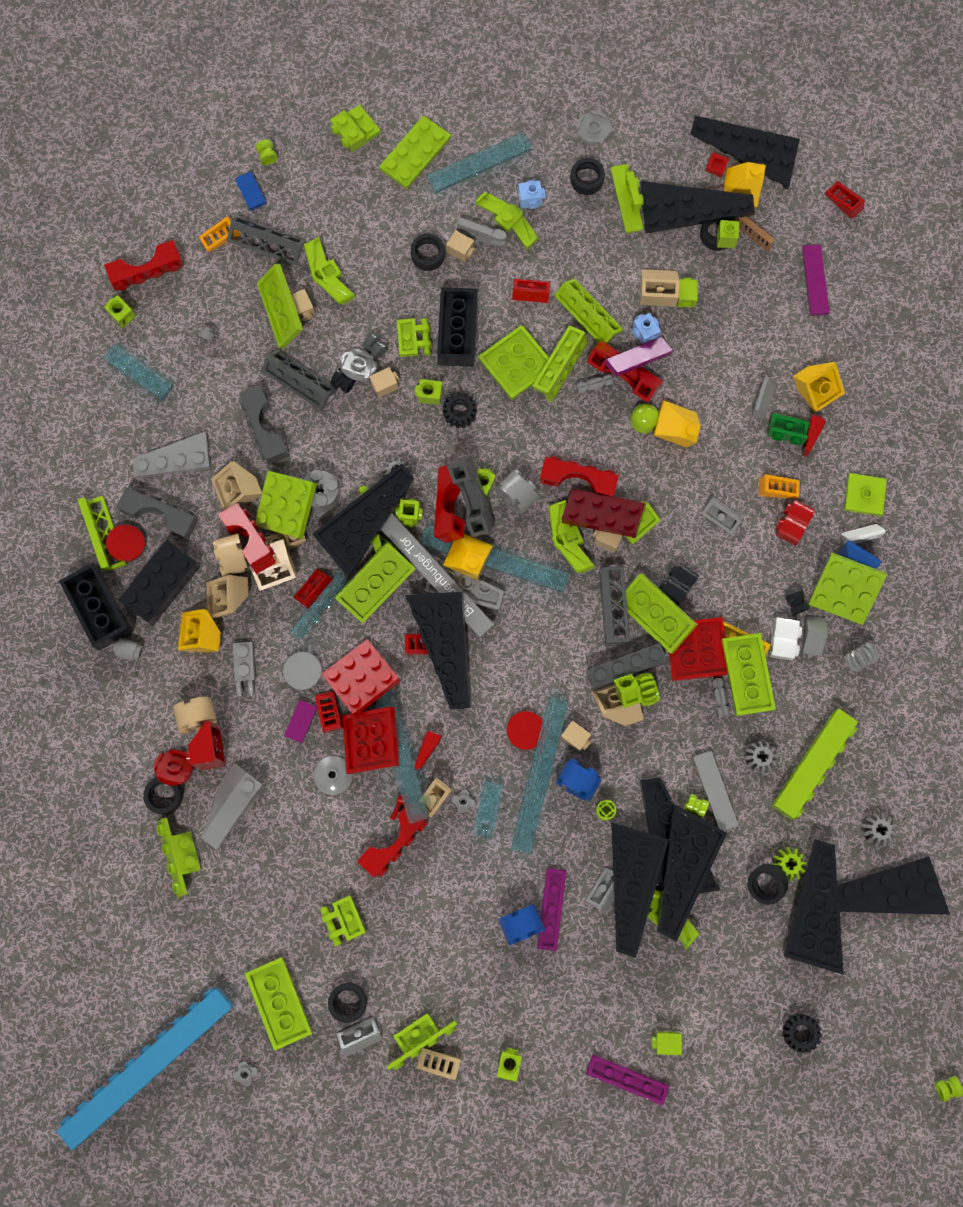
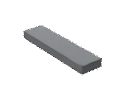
M712 751L692 757L717 827L725 831L739 826Z

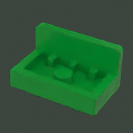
M773 413L767 436L772 437L776 441L785 440L790 441L793 445H804L808 438L809 421Z

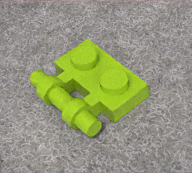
M415 318L397 320L400 357L418 356V349H423L425 356L431 355L432 341H430L429 336L431 327L428 325V319H421V325H416ZM416 333L422 334L421 341H417Z
M351 895L332 903L334 912L330 913L327 906L320 909L323 916L321 917L322 922L326 924L329 931L328 937L330 940L332 939L334 946L342 944L339 937L342 934L349 941L366 933ZM338 917L342 927L338 930L333 922V919Z

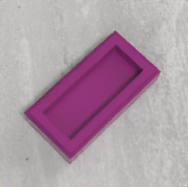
M299 700L284 736L303 743L318 708Z

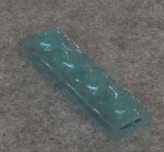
M115 344L103 357L104 361L162 401L174 387L172 383Z
M339 574L336 575L289 632L290 636L296 641L299 638L303 639L309 631L307 628L312 623L315 624L321 617V611L324 608L328 609L333 603L332 598L345 586L343 577Z

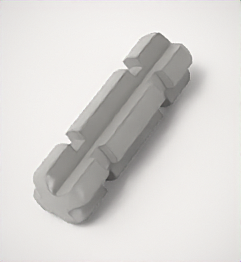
M608 373L603 375V377L598 376L588 379L586 382H578L576 387L579 393H583L587 389L590 391L603 387L604 384L605 386L610 385L613 379L611 374Z
M716 678L712 682L713 687L716 689L714 692L717 706H719L718 713L719 716H726L730 714L729 706H727L726 690L723 688L724 680L723 678Z

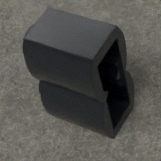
M682 563L678 567L674 565L668 573L671 576L667 582L663 580L658 587L677 606L680 605L699 578L698 574Z

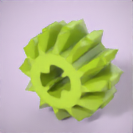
M648 672L634 677L641 691L643 702L640 704L644 707L657 703L660 697L652 674Z
M786 847L785 852L782 849L778 850L781 857L774 855L773 858L778 863H773L772 865L782 869L789 882H792L794 877L800 879L799 872H806L805 869L801 868V866L807 865V862H801L804 854L797 856L798 849H794L791 852L790 847ZM789 859L794 864L790 867V870L789 867H786V862H789Z

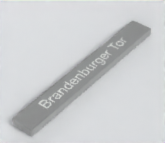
M391 514L381 531L438 593L462 592L463 590L402 523ZM463 591L465 623L481 638L494 624Z

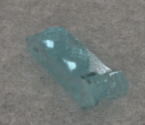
M484 781L473 836L487 837L486 839L492 840L503 785ZM482 822L489 823V828H481Z

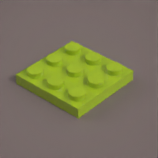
M523 325L516 328L478 356V360L511 400H514L534 384L549 359Z
M268 471L255 519L256 525L260 528L303 539L317 483Z
M831 552L811 595L809 605L863 625L887 577V573Z

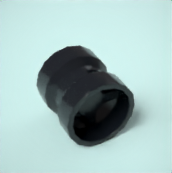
M341 368L337 369L330 381L333 386L341 387V391L346 394L350 392L356 380L347 377L341 371Z
M803 590L785 597L786 602L791 606L790 611L792 615H797L810 609L809 604L804 601L805 594Z

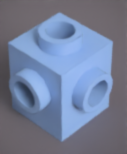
M530 180L526 183H518L520 208L535 209L542 206V199H545L544 187L541 188L540 181Z
M651 313L641 314L634 319L631 331L636 339L638 338L642 345L659 338L661 333L659 322L655 317H652Z

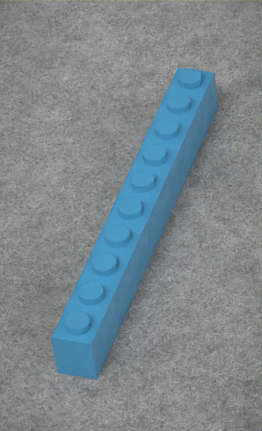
M220 987L215 990L213 988L209 989L203 995L205 998L199 1004L195 1002L187 1009L189 1013L184 1018L179 1016L173 1021V1027L168 1032L166 1030L162 1031L156 1037L158 1040L152 1046L150 1044L145 1046L140 1051L142 1055L138 1059L132 1058L124 1065L126 1069L121 1074L117 1072L108 1080L110 1084L105 1088L102 1086L92 1094L94 1098L91 1101H84L76 1108L77 1113L73 1117L68 1115L59 1123L61 1127L56 1132L71 1151L82 1144L235 1006Z

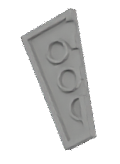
M206 431L133 458L135 478L210 469Z
M434 556L435 561L477 606L500 610L504 591L483 580L477 581L443 566L444 561ZM427 581L425 594L438 593Z

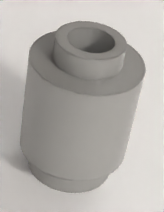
M120 638L119 641H115L113 651L117 657L130 661H139L143 652V646L138 642Z

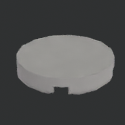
M589 111V113L581 115L577 121V136L587 145H600L610 137L612 125L606 114L600 111Z
M354 349L352 352L346 351L341 356L340 368L347 377L364 381L370 379L369 376L376 373L377 363L373 360L371 354L363 350Z
M294 653L284 664V679L296 690L304 691L311 689L321 679V663L311 653Z

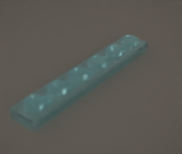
M523 132L427 175V180L436 194L531 151L532 146Z

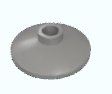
M326 757L315 767L314 782L317 788L325 794H341L348 789L352 782L353 774H346V760L341 757ZM331 771H334L336 773V776L333 779L329 777V773Z

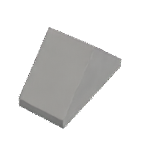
M805 616L803 654L822 656L828 635L825 618Z

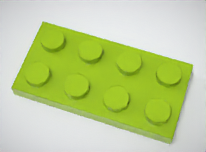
M423 115L381 163L379 170L408 190L450 141L451 134Z
M274 264L257 282V286L278 347L285 348L303 328L281 265Z
M387 542L334 598L363 624L416 568Z
M640 573L626 589L628 614L670 654L676 651L698 625L643 573Z
M761 633L722 639L721 642L736 716L776 710Z
M283 957L245 973L274 1051L313 1034Z

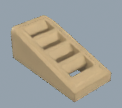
M427 1048L421 1049L422 1053L419 1056L416 1068L456 1080L461 1058ZM426 1054H429L428 1065L425 1066L423 1065ZM434 1056L438 1057L436 1067L432 1068ZM445 1059L443 1071L439 1070L441 1060ZM450 1061L454 1062L451 1073L447 1072Z

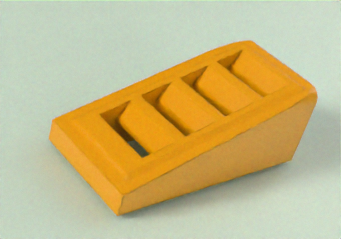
M228 216L199 236L207 252L227 243L229 231L226 227H230L232 220ZM234 229L232 238L241 235L240 231ZM223 230L225 235L222 236L220 231ZM216 233L219 239L216 240L213 234ZM208 237H210L213 242L211 245L207 240Z
M767 474L760 477L759 496L799 499L800 480ZM774 483H777V490H774ZM789 484H792V493L789 492Z

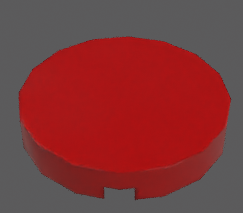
M119 525L108 533L106 547L110 556L115 560L132 562L142 555L145 540L141 531L136 527Z
M518 712L508 722L507 736L511 744L516 748L525 751L531 750L539 746L543 741L545 725L542 719L533 712Z
M169 750V752L161 753L155 759V776L166 785L175 786L183 784L193 775L194 766L187 762L186 752L182 750Z

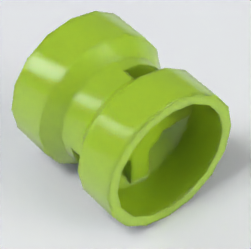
M261 140L255 145L257 153L260 154L259 159L262 165H269L277 161L278 157L276 152L273 151L274 146L271 140Z
M691 793L684 806V810L703 819L709 806V801L705 799L700 800Z
M603 800L598 803L595 809L597 817L603 821L613 818L616 814L615 804L610 800Z
M956 1076L948 1078L947 1081L940 1080L935 1082L938 1096L942 1102L950 1101L952 1097H963V1088Z

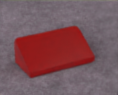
M514 279L512 300L548 303L550 282Z
M317 568L293 598L312 611L335 581Z

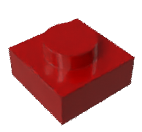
M712 153L705 171L722 178L729 159Z

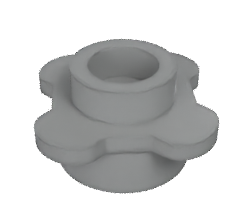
M205 326L203 329L198 328L200 330L198 336L210 341H213L214 336L218 337L213 334L215 331Z
M462 790L461 794L452 797V803L456 804L459 813H464L466 809L475 805V801L470 798L467 790Z
M242 1061L239 1064L238 1071L233 1074V1078L235 1081L239 1080L244 1086L248 1087L252 1083V1078L257 1075V1068L248 1065L246 1061Z

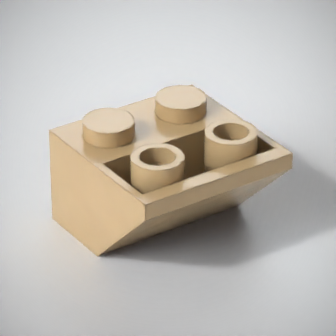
M641 269L639 305L676 307L679 299L678 271Z
M284 539L270 543L275 552V555H273L276 561L275 564L257 575L252 569L260 591L294 579L297 576V571Z

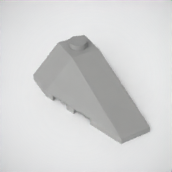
M234 763L221 781L201 838L217 850L266 786Z

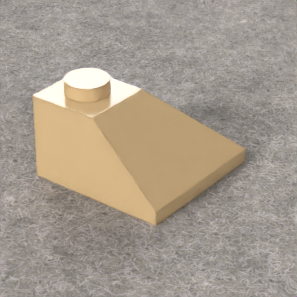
M231 461L211 479L223 511L237 502L240 507L251 503L262 494L256 477L234 461Z
M227 575L206 582L207 611L212 619L232 614L248 597V577Z
M615 684L592 691L603 717L624 726L643 720L640 703L624 708L616 694Z

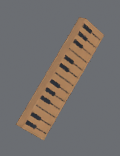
M747 216L732 219L733 221H739V229L766 251L772 248L775 239Z

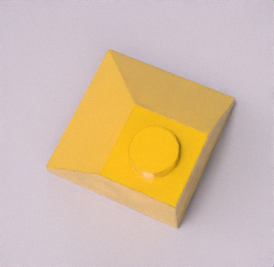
M746 162L727 168L723 191L751 194L754 199V207L757 208L766 165Z
M835 362L808 366L793 376L797 390L815 413L845 394Z
M663 400L654 436L683 447H689L697 443L701 427L697 413Z
M464 534V538L453 542L443 566L478 581L493 545Z
M207 610L182 612L178 641L179 651L208 653L219 651L221 632Z

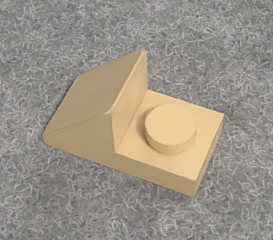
M436 777L416 806L432 818L442 803L450 796L452 790Z

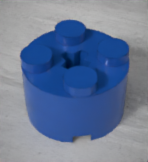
M571 758L565 764L556 784L560 787L562 785L566 786V791L582 800L587 799L588 802H591L602 780L597 771L590 767L586 770L581 766L580 762Z
M535 904L498 919L509 946L546 930Z

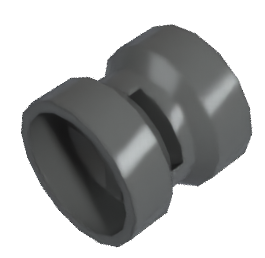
M377 333L371 334L363 342V346L366 350L371 351L374 359L380 358L388 350L387 344L381 342Z

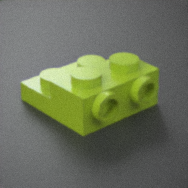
M360 104L349 112L344 110L330 119L331 131L335 136L338 135L341 138L340 141L344 148H349L351 152H354L381 134L379 127Z

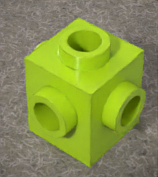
M400 499V506L396 507V517H398L403 526L414 527V525L419 524V520L423 519V509L420 508L419 501L415 499Z

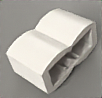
M778 617L774 619L769 657L791 661L795 659V656L798 657L800 645H797V639L802 634V626H799L800 621Z

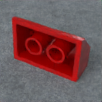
M207 721L188 744L189 750L186 751L187 762L201 770L225 766L221 730L212 722Z

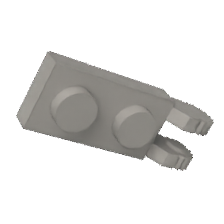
M459 218L457 222L458 232L486 244L498 246V248H503L506 245L507 235L501 229L493 230L486 225L474 223L470 219Z
M253 642L233 643L237 696H242V682L248 681V693L252 696L255 694Z

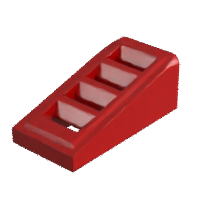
M838 181L825 192V195L851 219L864 209L865 200ZM840 190L837 195H834L836 191Z
M815 414L809 420L808 438L804 443L802 452L804 457L809 455L826 423L825 419Z
M405 634V655H428L423 640V650L419 649V640H422L420 634ZM411 640H415V649H411Z
M334 691L316 695L315 699L323 733L343 729ZM327 698H331V700H332V701H330V702H326V703H322V704H321V702H320V700L327 699ZM333 705L332 709L322 710L323 707ZM335 713L334 716L324 718L325 714ZM336 719L337 723L326 725L327 721Z
M430 731L426 732L414 766L415 770L419 771L422 769L440 743L441 735Z

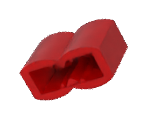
M796 500L793 504L789 503L784 511V514H786L785 519H780L775 528L778 530L776 536L796 546L816 510Z

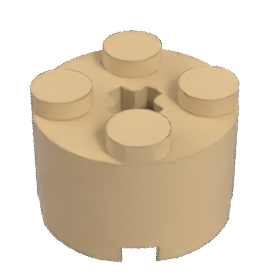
M239 534L217 539L213 542L216 560H219L222 577L249 571L248 562L242 553L244 548Z
M210 697L193 698L185 705L183 701L173 706L180 735L188 734L192 730L198 732L207 721L217 725V718Z

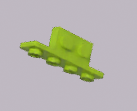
M628 164L611 167V174L625 233L642 231L643 224L640 209L641 205H643V196L638 192L639 179L638 177L635 178L634 171L630 172Z
M166 817L157 822L156 829L163 842L162 852L167 857V871L172 876V890L177 895V898L187 895L182 875L199 871L201 868L191 832L172 836Z
M429 1013L396 1033L393 1037L404 1054L387 1064L386 1068L388 1070L391 1068L394 1071L405 1064L403 1060L409 1056L411 1059L422 1053L421 1048L426 1045L431 1047L439 1041L438 1037L445 1033L448 1036L456 1030L455 1026L458 1024L457 1020H453L438 1030Z

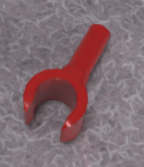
M402 794L397 798V803L390 819L395 820L401 805L406 806L410 798L408 795Z

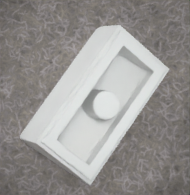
M873 524L841 533L844 545L848 540L858 544L880 538L885 533V529L878 524Z

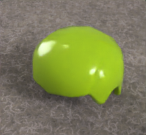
M648 403L637 405L630 415L631 426L635 431L642 434L653 431L657 424L659 411Z

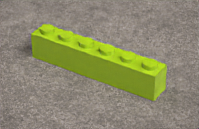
M839 708L834 710L771 807L790 820L799 818L804 812L803 805L805 802H810L815 795L813 790L816 785L820 786L825 780L826 776L824 773L826 770H830L836 763L834 758L837 753L841 754L847 746L845 741L848 737L851 738L857 731L855 726L858 721Z

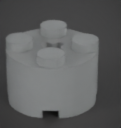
M516 469L495 487L498 496L501 497L503 495L504 503L516 514L520 513L522 515L539 498V495L535 492L536 486L530 480H524L523 475Z
M313 470L306 475L303 480L317 483L310 510L322 513L335 508L340 500V489L334 476L326 471Z

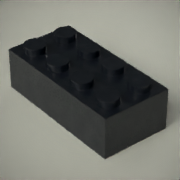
M441 287L437 346L438 365L475 366L478 289Z
M166 540L118 600L150 625L154 626L201 566Z
M94 562L59 580L93 648L100 651L115 643L116 640L118 641L120 638L133 633L103 573Z

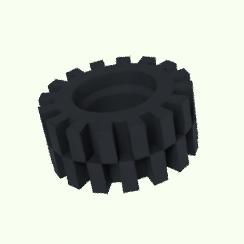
M457 392V395L453 393L451 397L448 396L446 398V402L444 401L443 415L446 422H449L452 427L453 425L456 426L458 429L459 426H462V428H465L466 425L470 426L477 414L476 403L472 400V397H468L467 393L461 395V392ZM459 404L467 408V413L461 417L453 413V408Z
M796 1014L795 1016H790V1019L785 1021L786 1024L785 1026L783 1025L784 1033L782 1035L785 1038V1043L791 1049L800 1053H809L812 1049L815 1050L817 1048V1044L820 1045L821 1041L819 1039L822 1038L820 1033L821 1027L818 1026V1022L812 1017L805 1014ZM800 1025H805L809 1030V1037L805 1041H798L794 1034L795 1029Z

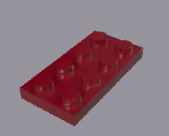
M572 488L561 520L564 524L636 538L646 503Z

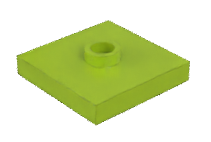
M849 473L844 511L882 516L887 479Z

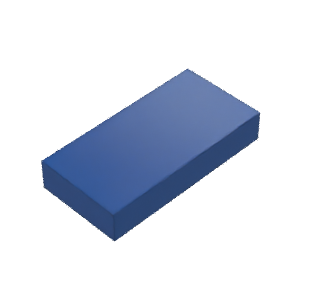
M252 172L235 178L250 211L267 204Z

